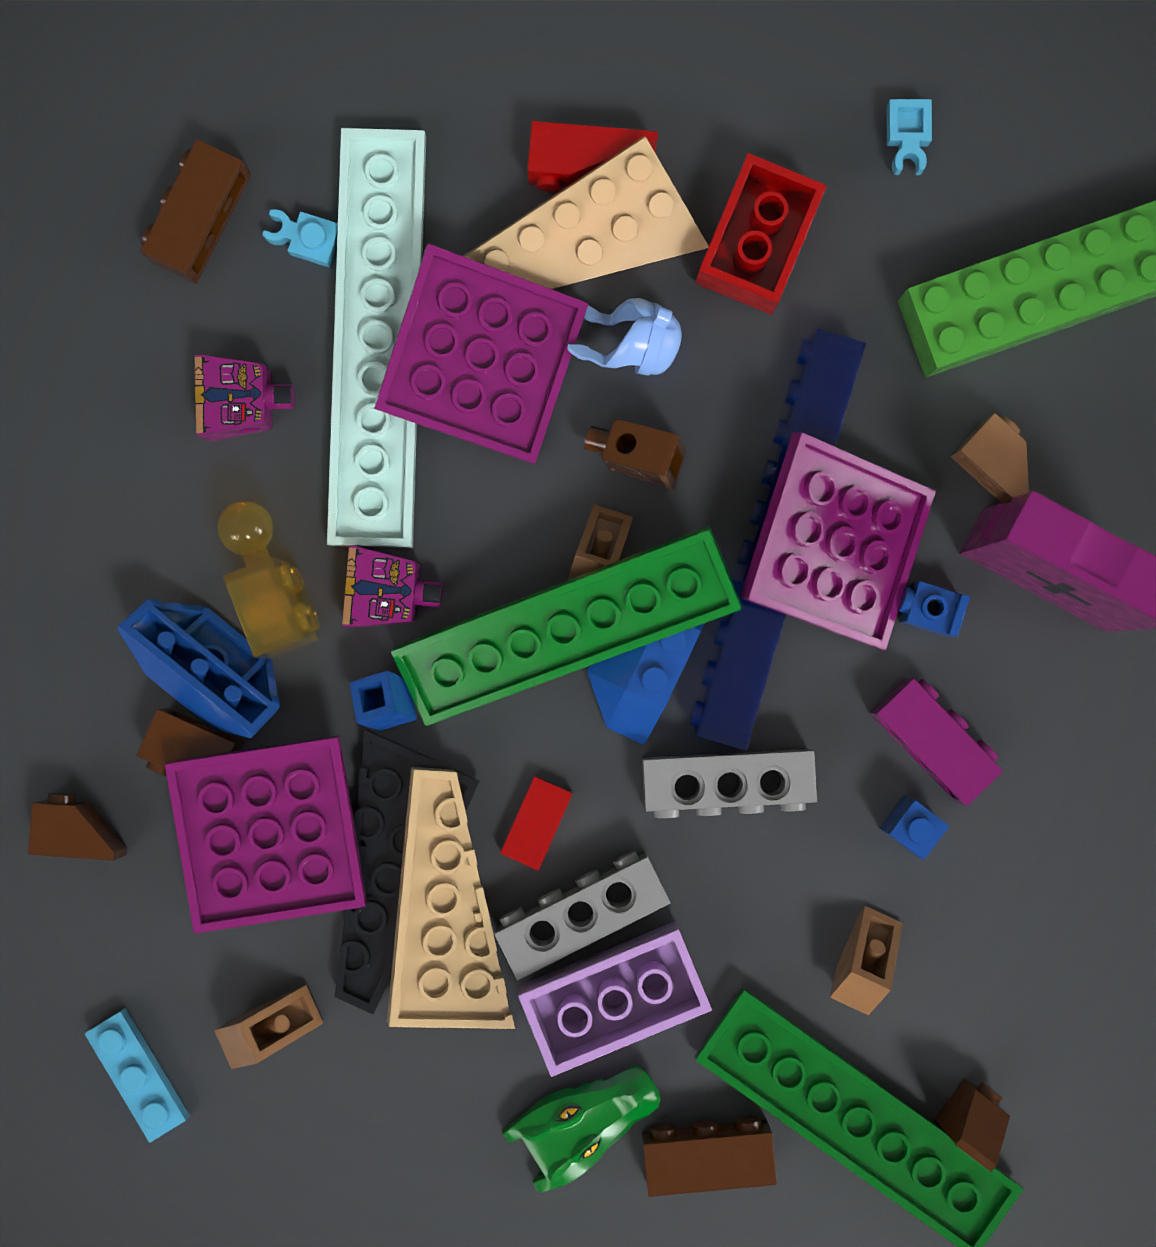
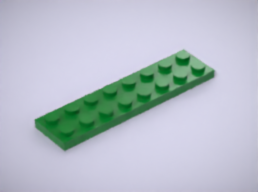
M707 526L394 646L391 654L425 725L428 726L742 610V604L711 528Z
M744 987L738 992L694 1055L698 1063L957 1247H984L1024 1190L1017 1181L997 1167L990 1172L957 1147L941 1127Z

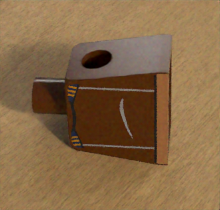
M615 419L611 431L592 425L588 430L584 444L585 450L603 455L602 460L610 470L673 491L687 452L680 436L677 434L620 419ZM635 446L632 452L624 454L627 448Z

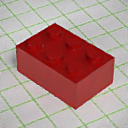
M748 153L701 264L695 284L772 315L779 303L827 185Z

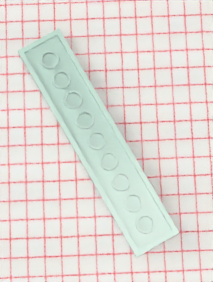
M341 128L327 545L413 548L417 424L375 410L374 406L423 256L426 163L425 130Z

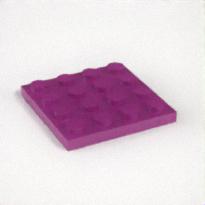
M427 244L374 409L535 464L572 355L567 350L568 344L575 345L589 303Z
M792 433L740 598L875 649L886 650L936 491L805 433Z
M340 735L176 760L165 764L194 934L366 906L367 899Z

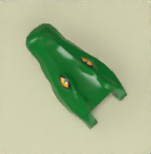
M634 1064L608 1080L599 1078L591 1082L586 1081L576 1088L564 1087L557 1092L549 1093L532 1105L518 1119L503 1127L502 1134L508 1143L523 1139L542 1171L532 1180V1183L538 1193L549 1191L569 1184L587 1172L635 1123L655 1111L660 1104L659 1090L650 1075Z

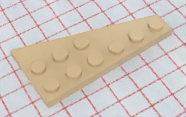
M642 136L464 254L463 257L553 289L706 249L709 246L647 138Z
M411 767L387 1023L389 1027L515 1029L507 1001L504 978L499 966L496 952L497 947L484 890L481 886L477 870L476 855L469 835L468 820L457 772L451 769Z

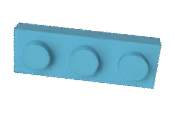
M126 1008L85 1033L86 1038L149 1143L189 1118L190 1114Z

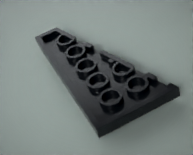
M364 729L354 826L367 904L365 907L344 910V926L339 952L335 997L370 1014H374L392 972L411 767L451 769L456 771L465 812L480 780L373 731Z

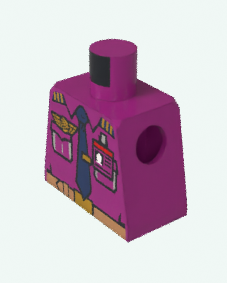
M195 355L196 435L207 442L272 429L273 409L295 408L293 384H272L271 371L264 364Z
M349 546L342 626L361 628L415 623L417 605L441 606L443 584L442 582L419 580L420 564L415 561L357 546Z

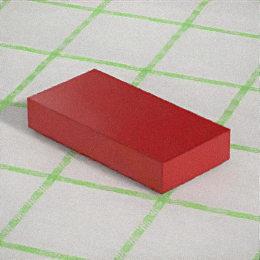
M534 776L500 854L539 871L573 792Z

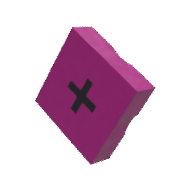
M1033 490L1014 497L1010 503L997 504L982 510L959 553L1104 632L1156 629V556L1107 532L1091 521Z

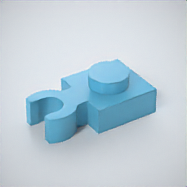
M890 99L887 104V146H899V151L892 161V172L894 175H899L903 170V160L911 159L916 166L915 175H921L926 167L927 158L920 146H929L932 141V99Z
M277 209L270 210L269 216L272 220L281 222L282 229L277 233L264 230L262 235L266 241L273 245H283L289 242L288 252L291 256L330 268L337 247L338 223L304 212H300L297 223H295L283 211Z

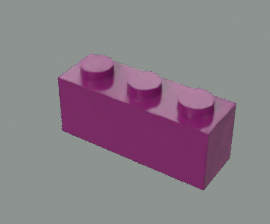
M904 678L869 713L956 803L967 807L1003 772L994 762L998 755L984 741L978 740L975 742L965 732L969 726L959 714L952 709L946 712L935 701L939 694L930 684L923 679L917 682L914 678Z

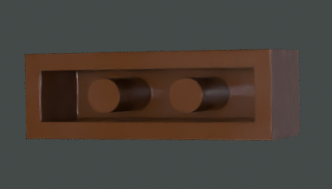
M196 139L192 149L186 150L182 155L179 163L180 173L173 187L169 186L163 193L160 202L161 211L155 223L150 224L144 231L141 241L143 247L140 251L153 264L194 284H197L251 176L242 160Z
M742 1116L736 1118L735 1123L718 1124L715 1120H699L693 1123V1127L676 1128L673 1124L665 1123L652 1126L650 1131H642L648 1197L777 1185L773 1135L767 1120H760L757 1116Z

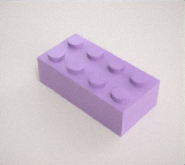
M676 921L520 985L518 993L519 1000L551 1077L712 1011Z

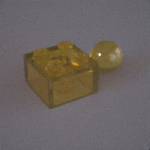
M238 501L229 505L219 517L217 525L218 535L228 550L243 556L246 567L223 575L253 657L274 658L317 641L318 637L315 630L320 629V624L311 605L306 607L300 591L305 590V585L296 566L291 568L288 562L270 557L266 546L273 534V522L269 513L261 505L251 501Z

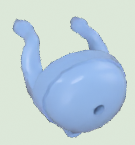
M630 298L619 305L612 314L601 313L588 305L584 319L606 326H612L622 321H635L614 351L605 356L590 349L588 346L580 344H568L567 350L578 359L592 361L601 367L619 368L635 365V373L645 376L658 375L665 372L673 363L680 347L682 331L678 320L672 315L671 310L655 302L652 303L641 298Z

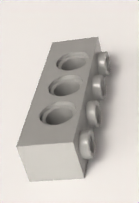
M810 749L642 758L644 808L646 812L654 811V818L679 817V810L696 809L697 816H715L722 814V807H738V813L754 814L764 812V805L780 804L781 811L806 810V803L817 802L814 751ZM769 770H776L781 777L779 788L772 793L763 792L760 787L762 775ZM728 772L735 773L739 778L738 789L731 795L721 794L717 788L719 778ZM683 775H692L697 780V790L690 797H680L675 792V783Z
M635 850L628 852L613 861L615 868L601 875L597 869L588 872L575 880L577 887L563 894L560 888L555 889L537 899L539 906L525 913L522 907L502 916L499 919L501 925L496 927L494 935L516 979L519 980L671 904L647 853L644 852L637 855ZM616 882L625 883L630 888L629 897L619 903L611 901L606 895L608 887ZM579 901L588 903L593 910L590 918L585 921L574 920L568 912L573 903ZM538 921H547L554 927L555 933L547 940H539L533 936L531 926Z

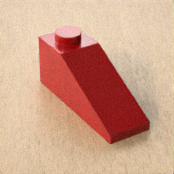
M532 121L528 159L529 185H536L537 189L546 192L560 191L561 187L566 188L642 136L647 138L656 153L658 131Z

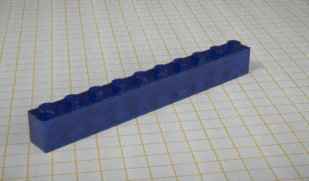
M820 329L815 331L810 340L803 339L796 360L797 364L803 365L798 380L791 379L784 403L791 405L787 420L780 419L776 427L773 443L778 444L779 447L775 461L768 459L766 462L761 483L766 484L767 488L763 501L756 499L752 508L749 523L754 524L755 528L751 541L744 539L739 552L737 563L744 565L739 581L732 579L742 604V610L729 614L727 621H719L713 644L720 647L715 662L708 660L701 684L708 686L703 702L696 700L689 724L696 726L694 731L696 736L747 750L786 615L741 599L740 595L792 433L802 432L836 447L866 343Z

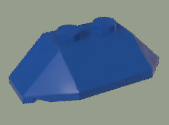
M147 599L118 625V632L146 676L210 728L252 738L279 710L280 702L277 696L272 659L208 607L183 603H160V600Z
M704 624L589 666L587 674L607 728L645 745L674 690Z

